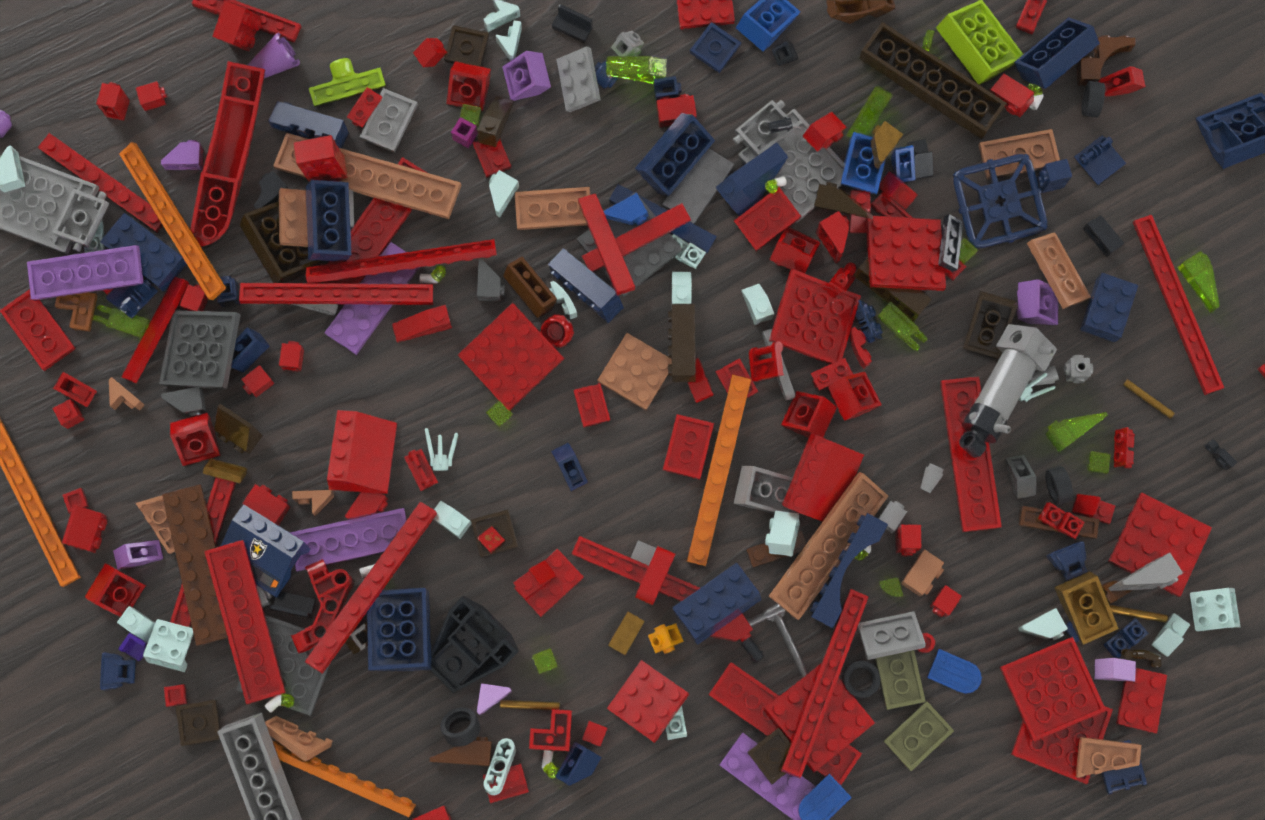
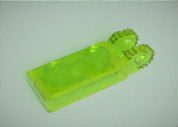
M892 302L888 303L877 316L915 351H918L920 346L910 337L913 333L922 342L928 340L918 329L919 327Z
M99 304L97 309L101 312L109 313V319L107 320L101 316L93 317L94 321L105 324L109 328L140 338L143 337L150 322L149 319L137 315L131 319L121 310L111 309Z

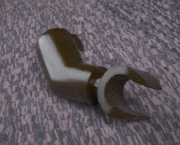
M1122 649L1121 659L1151 660L1150 665L1153 667H1161L1162 665L1160 654L1146 650Z

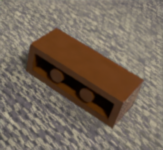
M520 257L507 265L503 277L534 315L539 318L551 311L557 298L527 261Z

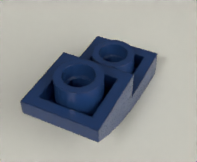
M1135 618L1103 645L1114 658H1120L1122 649H1130L1149 633Z

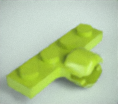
M342 58L330 64L333 80L310 87L309 91L314 107L362 94L367 87L371 90L386 87L381 68L358 74L354 72L351 60Z

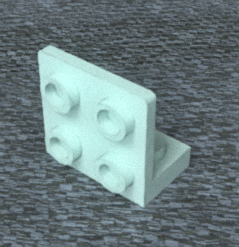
M1234 588L1190 593L1195 631L1240 628Z
M157 619L143 655L145 660L151 664L185 672L187 668L185 657L194 635L193 629Z

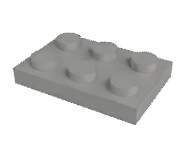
M584 47L556 59L566 111L572 112L601 100L591 48Z
M383 88L380 94L383 98L369 117L360 138L395 153L418 103Z
M914 611L858 624L857 628L868 660L925 648V641Z

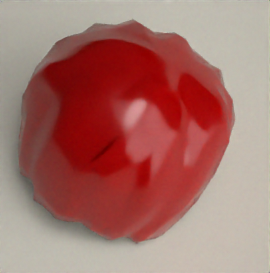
M555 314L544 321L541 326V333L554 347L560 348L566 346L572 340L574 328L564 315Z

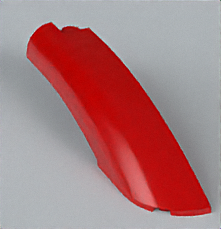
M230 61L227 62L216 122L200 176L190 228L200 247L212 244L220 239L231 223L249 155L266 69Z

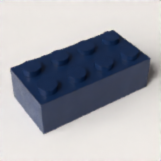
M1068 17L1017 59L1015 64L1021 79L1046 89L1100 43L1093 26Z
M681 113L636 166L635 170L657 194L669 196L715 140L693 115Z
M311 180L306 186L308 260L346 262L352 255L349 182Z
M126 213L119 218L100 241L106 249L139 246L143 277L163 292L169 287L174 277H177L187 265L180 254Z
M736 563L674 606L673 611L698 645L761 601V596L738 563Z

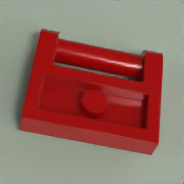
M777 341L766 347H754L749 350L751 379L753 382L784 375L781 357L783 345L781 342ZM772 354L771 358L759 361L761 355Z

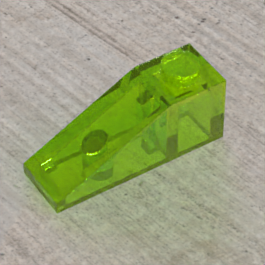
M608 56L606 60V75L654 84V79L666 78V59L651 56Z
M876 86L851 126L847 136L851 138L853 132L868 136L892 99L893 94L880 86Z
M1200 251L1177 268L1210 313L1220 307L1214 272L1209 257Z
M1103 412L1062 420L1060 423L1056 420L1047 427L1049 431L1045 435L1060 452L1103 420L1108 414Z

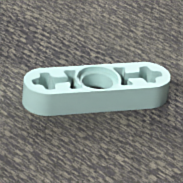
M505 738L500 740L495 749L484 780L485 790L490 795L499 794L505 784L516 753V747L511 739ZM507 745H509L510 750H509V749L506 750V753H505V757H506V758H504V757H503V755H504L503 748H506ZM499 762L505 764V768L502 771L494 769L495 765ZM495 775L497 776L496 783L498 786H494L493 789H491L489 784L494 783Z

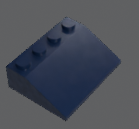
M426 588L383 590L367 611L368 670H431L429 591Z

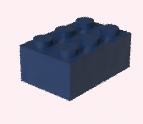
M1101 273L1096 278L1080 330L1116 343L1122 337L1138 285Z

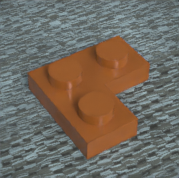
M86 292L56 297L55 307L73 310L69 326L71 329L90 332L98 295Z

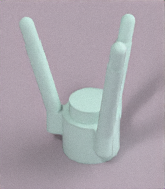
M1047 373L1042 374L1027 384L1019 401L1025 400L1027 402L1031 398L1055 389V386H1051L1031 394L1033 391L1031 387L1045 378Z
M425 428L431 459L430 466H433V471H448V466H452L458 433L454 434L447 459V455L442 454V435H438V455L434 457L429 430Z

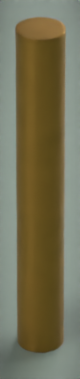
M1128 379L1124 382L1123 386L1168 418L1171 419L1175 412Z
M1109 605L1114 614L1164 623L1168 619V616L1164 614Z
M500 700V708L559 710L560 707L558 702Z

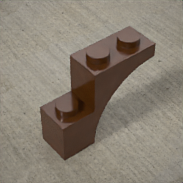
M826 0L827 12L830 18L849 24L867 15L878 18L896 9L894 0Z
M1103 35L1098 37L1100 44L1094 48L1095 58L1093 56H1084L1077 63V86H1086L1088 81L1099 82L1104 62L1116 54L1131 52L1136 45V38H1130L1126 35L1119 37Z

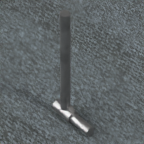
M776 604L763 610V613L748 619L747 621L751 626L766 619L775 621L801 677L803 678L808 674L782 619L786 612L782 607Z

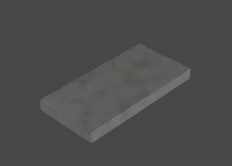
M709 148L674 191L666 198L662 206L670 210L683 203L691 218L690 222L695 224L718 191L715 187L727 178L735 164Z

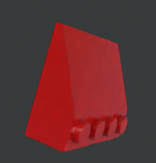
M337 410L327 475L329 490L388 494L397 423L357 411Z
M811 433L782 505L823 522L855 478L864 454Z

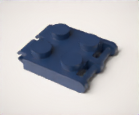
M1130 740L1122 741L1125 743H1131ZM1141 760L1138 766L1101 773L1108 795L1113 794V791L1121 789L1129 790L1132 786L1147 785ZM1139 778H1140L1139 781H1135V782H1131V783L1128 782V781H1131V780H1135V779H1139ZM1123 783V785L1111 787V785Z

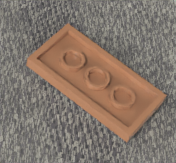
M1052 129L979 143L983 163L989 159L997 160L1016 154H1027L1033 163L1034 171L1041 170L1046 163L1060 160ZM1019 162L996 167L997 178L1012 175ZM1025 165L1023 166L1020 173L1027 172ZM985 170L986 178L988 180L990 179L989 171Z
M590 187L515 192L517 230L587 225L578 204V198L589 196Z
M1055 232L1032 239L1027 243L1063 309L1091 298Z

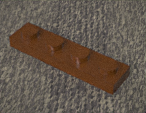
M1021 506L1018 526L1061 533L1038 519L1043 509ZM1075 515L1085 522L1078 536L1096 539L1099 519Z

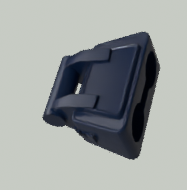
M1083 541L1076 542L1046 555L1055 569L1062 572L1065 581L1087 573L1084 563L1086 552ZM1073 565L1078 567L1075 570L1069 571V567Z
M103 652L100 689L107 691L122 687L123 683L134 684L136 660L125 661L124 657L118 654ZM124 666H127V678H123Z

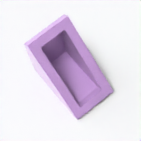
M1118 658L1095 659V680L1135 682L1136 661Z
M481 683L477 713L482 715L512 692L509 687Z

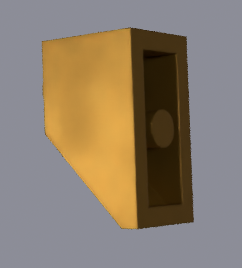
M886 121L882 126L877 125L871 133L874 135L870 142L874 164L877 169L903 136L900 131Z

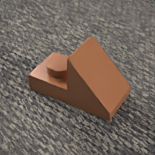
M112 377L109 379L111 408L116 410L124 402L131 409L134 407L138 410L142 409L144 404L115 379Z
M332 490L292 491V499L298 502L299 505H308L312 501V514L314 516L334 497Z

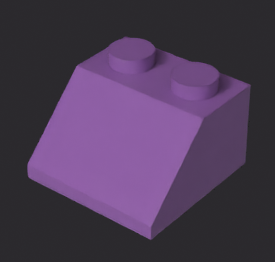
M525 51L502 66L511 100L515 101L540 95L551 88L543 53Z
M1041 280L1019 282L1017 291L1018 320L1030 324L1058 325V299L1049 284Z

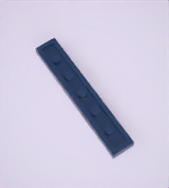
M618 184L609 202L616 205L627 199L634 192ZM639 195L655 216L668 211ZM691 222L669 232L688 244H694L706 252V254H708L717 237Z

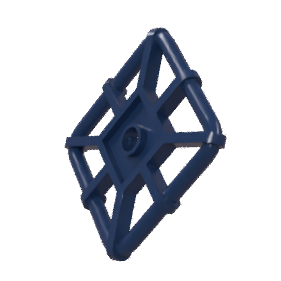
M1016 154L997 160L989 159L985 163L965 167L954 172L953 183L960 207L958 211L962 215L967 238L974 249L976 247L985 248L1005 242L1012 243L1014 240L1046 231L1048 226L1040 194L1042 190L1038 186L1033 163L1029 155ZM1019 162L1009 180L998 182L995 172L996 167ZM1025 165L1032 191L1018 194L1015 180ZM988 170L992 184L979 186L964 175ZM961 182L977 191L980 204L967 207ZM998 196L1004 199L1003 206L995 203ZM1029 196L1034 197L1040 221L1022 211L1019 199ZM982 209L985 222L975 237L969 212ZM1019 216L1036 227L1012 233L1008 219ZM1002 221L1005 235L981 241L990 223Z

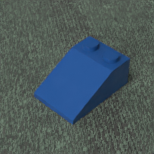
M759 0L744 13L736 29L764 52L800 14V11L787 0Z
M853 132L845 155L840 185L873 194L878 193L885 160L878 169L875 167L870 142L873 137Z

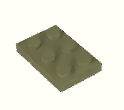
M914 650L875 658L881 677L880 684L886 710L926 702Z
M926 701L883 742L907 769L912 771L954 730Z

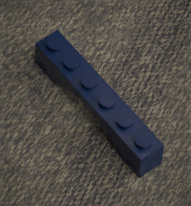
M866 513L865 516H860L856 524L859 526L857 532H852L847 541L850 543L847 551L842 550L838 557V560L841 561L837 568L834 566L828 576L831 578L829 584L823 585L819 593L822 595L820 601H815L810 610L813 612V618L833 628L842 612L840 587L847 567L862 550L879 542L888 526L887 523L869 513Z

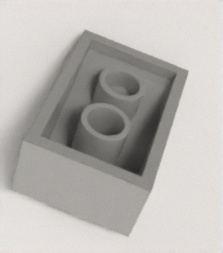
M742 466L734 504L775 514V511L795 513V511L782 505L793 478L755 466Z
M1168 553L1110 586L1109 590L1154 589L1158 586L1162 589L1179 580L1177 577L1183 574L1171 553Z

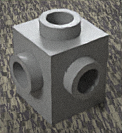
M633 31L622 32L618 35L611 48L622 60H626L632 57L636 58L641 53L640 49L645 43Z
M1083 355L1072 356L1064 364L1066 381L1084 383L1093 374V364L1090 363V358H1084Z

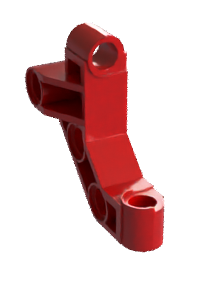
M323 559L305 566L321 607L313 625L291 635L298 653L306 652L319 643L321 638L317 637V630L319 628H325L326 631L329 629L342 611L349 591L354 586V580L347 571L338 569L329 573ZM346 577V581L343 584H339V581ZM330 602H336L337 604L334 611L327 610Z

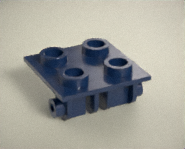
M1103 135L1074 156L1076 161L1097 185L1126 164L1111 146L1113 140Z
M145 279L143 284L114 288L105 298L132 319L158 290L152 287L151 283Z
M859 300L860 306L857 308L856 317L860 321L859 325L867 323L861 327V330H864L862 332L866 336L865 340L871 343L875 341V337L883 339L881 335L883 329L880 323H877L875 320L876 311L874 307Z

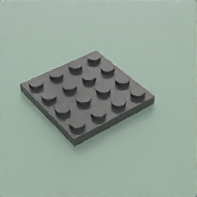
M640 198L649 215L645 221L647 222L656 216ZM607 219L614 238L639 226L637 224L632 226ZM589 229L577 238L587 252L597 248ZM670 233L623 257L635 288L683 251ZM601 268V270L609 278L606 268ZM630 292L623 293L622 296L625 297Z
M175 311L171 319L159 384L174 387L227 389L241 314L237 312Z
M265 615L286 693L281 694V706L312 716L330 664L323 674L307 665L305 661L314 648L298 653L291 635L305 629ZM316 633L317 637L319 638L324 636L322 634ZM239 680L236 690L243 692ZM270 697V698H267V699H264V700L270 701L273 697Z

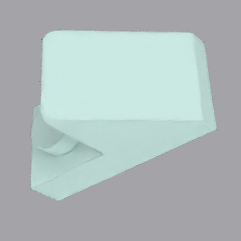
M493 0L497 12L488 14L483 20L487 32H490L520 17V9L517 5L501 0Z
M515 20L513 26H509L508 37L496 35V42L510 61L516 58L522 31L521 22Z
M1172 613L1151 646L1168 657L1184 640L1182 636L1190 624L1175 613Z

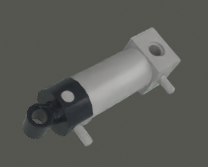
M1008 324L996 345L1002 352V355L962 422V427L967 432L961 436L959 445L973 458H977L985 452V442L996 443L1001 433H1010L1011 427L1006 425L1007 420L1035 370L1046 371L1057 351V348L1035 327Z

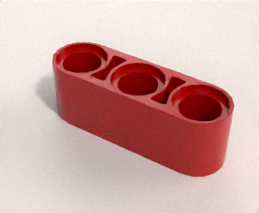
M657 546L635 598L651 605L654 604L676 555L675 553Z

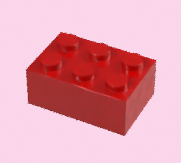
M224 1L212 37L249 52L250 48L254 47L256 31H259L261 27V16L246 8Z
M331 135L294 142L296 164L308 182L311 180L339 182L342 179L348 178L345 157Z

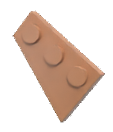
M163 496L136 503L169 554L175 553Z
M278 716L265 721L270 736L305 762L332 745V740L326 738L324 741L317 738L316 733L312 731L306 733L299 730L298 725Z
M1080 737L1076 777L1079 778L1085 775L1138 766L1140 764L1142 745Z

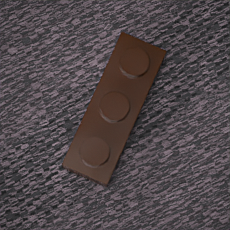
M802 531L798 532L793 555L800 553L806 545ZM765 543L746 549L752 568L788 557L786 555L770 554L769 547Z

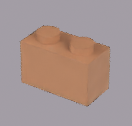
M923 550L900 584L919 597L924 593L927 595L933 587L931 584L933 579H938L944 569L941 567L944 562L928 551Z

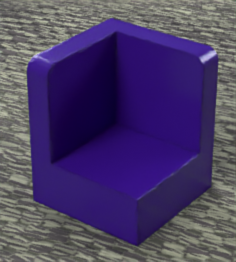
M129 633L118 650L127 653L137 661H141L148 643Z

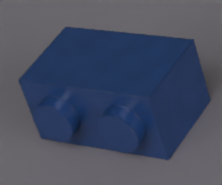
M1064 159L1046 163L1036 177L1042 193L1065 187L1072 177L1068 160Z
M247 327L236 338L231 368L244 373L270 347L260 333Z

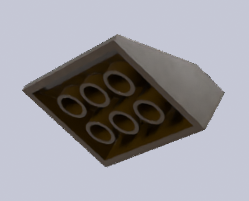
M279 201L243 215L239 225L273 283H289L304 275L307 267L319 266L326 262L308 260V247L280 245Z

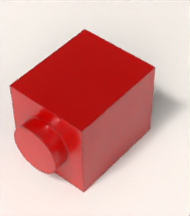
M426 38L413 52L422 67H434L447 53L443 43L438 38Z
M157 81L136 87L139 102L144 111L166 105V90Z
M188 284L180 306L185 311H204L208 297L200 285L195 284V286H191Z
M288 341V344L282 343L279 366L282 370L301 372L304 348L299 345L300 343L295 341Z
M260 365L241 379L245 383L242 386L249 395L253 393L256 398L275 384Z
M71 399L53 408L60 424L67 429L85 420L77 404Z
M945 585L941 588L930 607L933 608L932 611L939 617H947L951 614L962 596Z

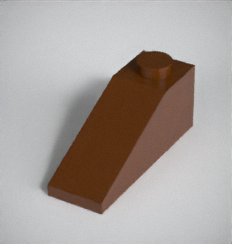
M477 737L476 741L474 740L468 745L456 746L430 757L429 762L490 766L492 742L488 741V737Z

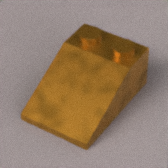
M1087 572L1055 587L1061 605L1083 645L1119 629L1097 575Z

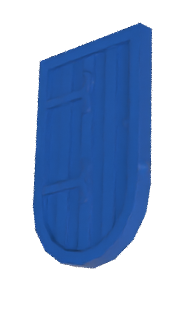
M938 649L927 676L930 680L965 694L977 690L982 679L980 670L973 663L941 649Z
M828 774L814 789L804 796L799 804V816L801 820H829L852 797Z

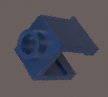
M676 76L654 79L656 103L662 97L677 98L681 93L680 82L677 83ZM672 88V92L663 93V89Z
M231 276L221 277L220 279L225 287L230 286L231 292L221 293L217 296L219 305L225 307V302L234 301L236 305L240 304L238 283L235 278H231Z

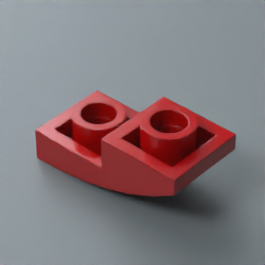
M853 327L850 331L851 346L859 364L865 369L872 362V357L866 349H862L866 343V336L860 329L857 330L856 327Z
M697 358L696 382H687L696 403L714 395L702 363Z
M1050 502L1046 503L1038 518L1043 523L1073 539L1077 538L1085 523L1075 515L1061 510Z

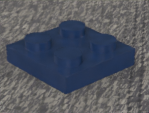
M711 22L690 49V54L720 73L741 46V42Z

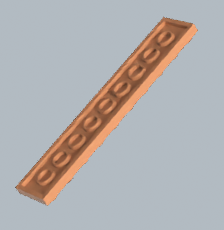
M286 133L273 167L280 171L305 177L296 164L294 142L309 139ZM339 148L345 157L348 177L339 182H349V189L351 191L446 219L450 218L462 186L460 182Z

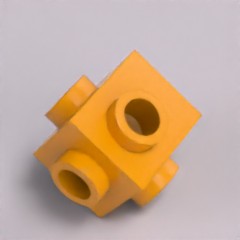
M665 624L654 628V633L648 635L655 654L661 651L664 654L675 650L674 646L684 642L677 624L667 627Z

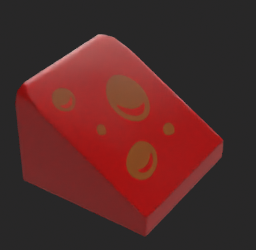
M493 526L477 537L490 553L505 541Z

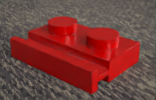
M500 139L497 147L473 142L486 178L493 174L496 175L499 170L503 172L511 169V164Z
M740 359L715 371L727 395L732 375L751 379ZM752 379L747 398L758 393Z
M600 383L573 390L583 428L610 421Z
M522 764L510 767L502 791L497 795L488 794L490 803L529 792ZM495 775L494 783L489 784L491 789H493L494 786H498L496 783L497 776Z

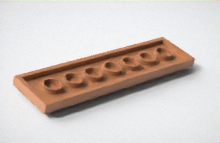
M859 472L775 586L769 597L792 617L799 620L830 578L828 576L833 567L837 568L841 561L838 560V557L843 549L847 551L850 545L847 541L852 532H857L859 526L856 524L860 516H865L866 513L875 516L888 498V495L865 474Z

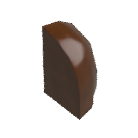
M1113 580L1101 585L1109 604L1133 590L1110 591L1109 587L1119 582Z

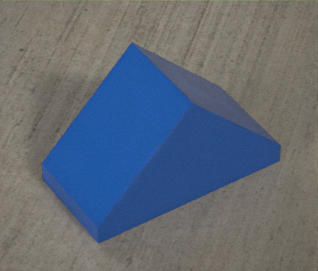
M913 145L895 148L891 155L895 176L903 182L915 180Z

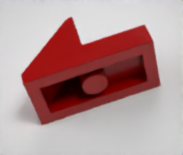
M890 171L879 184V188L904 209H907L918 196L914 190Z
M62 372L53 388L85 407H88L97 390L65 372Z
M1077 494L1072 513L1099 519V522L1109 525L1115 505L1101 501V497Z
M546 560L528 569L529 571L513 583L526 599L557 575Z

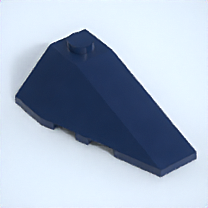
M776 142L727 177L715 188L737 215L741 216L760 201L768 190L767 185L769 181L777 176L787 161L788 156Z

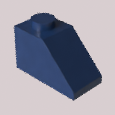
M569 443L551 451L571 491L588 483Z
M574 742L555 777L570 786L592 775L602 757Z

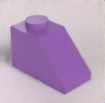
M195 140L181 142L161 160V165L165 170H203L204 148L200 142Z
M159 540L125 544L113 551L117 569L133 568L163 559Z

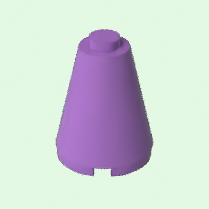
M280 33L275 34L248 63V66L266 69L264 78L300 65L299 59H294L293 56L296 53L284 37L280 39Z

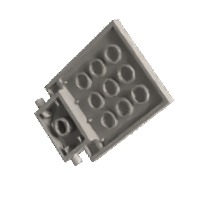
M771 100L735 129L736 137L733 138V141L736 145L742 142L746 146L737 155L744 164H747L776 142L787 154L788 159L774 179L782 176L786 178L787 184L780 187V189L802 216L796 221L799 222L816 208L814 204L819 184L826 185V182L838 184L837 188L842 186L840 183L844 163L830 147L828 149L823 148L817 152L803 138V134L810 125L795 109L786 115L781 110L785 106L782 100L778 103ZM784 117L791 118L793 129H790L789 132L785 130L770 134L768 122L782 120Z
M19 156L25 187L8 192L0 190V229L67 255L73 243H75L73 250L80 252L82 247L89 248L109 206V203L105 201L107 194L100 191L98 197H96L100 189L96 184Z

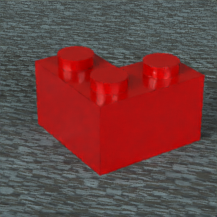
M552 709L550 730L530 728L529 749L570 751L572 711Z

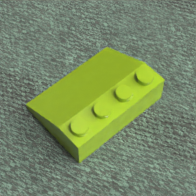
M983 0L947 14L936 27L979 85L993 79L1013 66L1015 61L1023 55Z

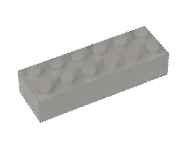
M262 713L225 725L217 732L250 819L302 820Z

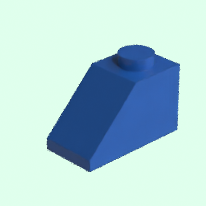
M637 193L603 211L607 219L632 226L644 223L647 220L646 218L649 217Z

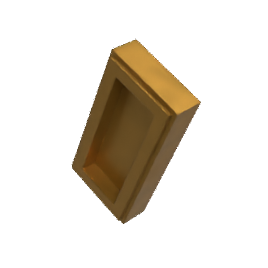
M210 459L203 469V474L241 483L247 474V468Z
M627 612L608 646L626 655L645 621Z

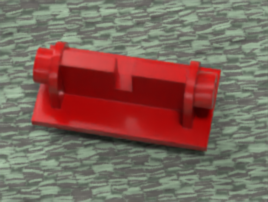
M367 87L347 118L352 120L351 123L357 127L359 125L363 128L383 97Z
M850 262L846 264L844 269L840 267L829 283L836 290L846 293L856 279L854 277L857 269L856 265Z
M843 358L811 373L814 387L821 390L844 376L852 375L853 373L846 359Z
M1128 427L1115 430L1114 468L1122 466L1124 468H1132L1134 464V451H1129L1128 447L1134 448L1135 434Z
M422 449L410 451L409 455L404 458L420 491L437 484L438 481Z

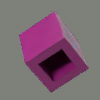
M462 117L459 118L451 131L452 139L468 149L478 134L477 126Z

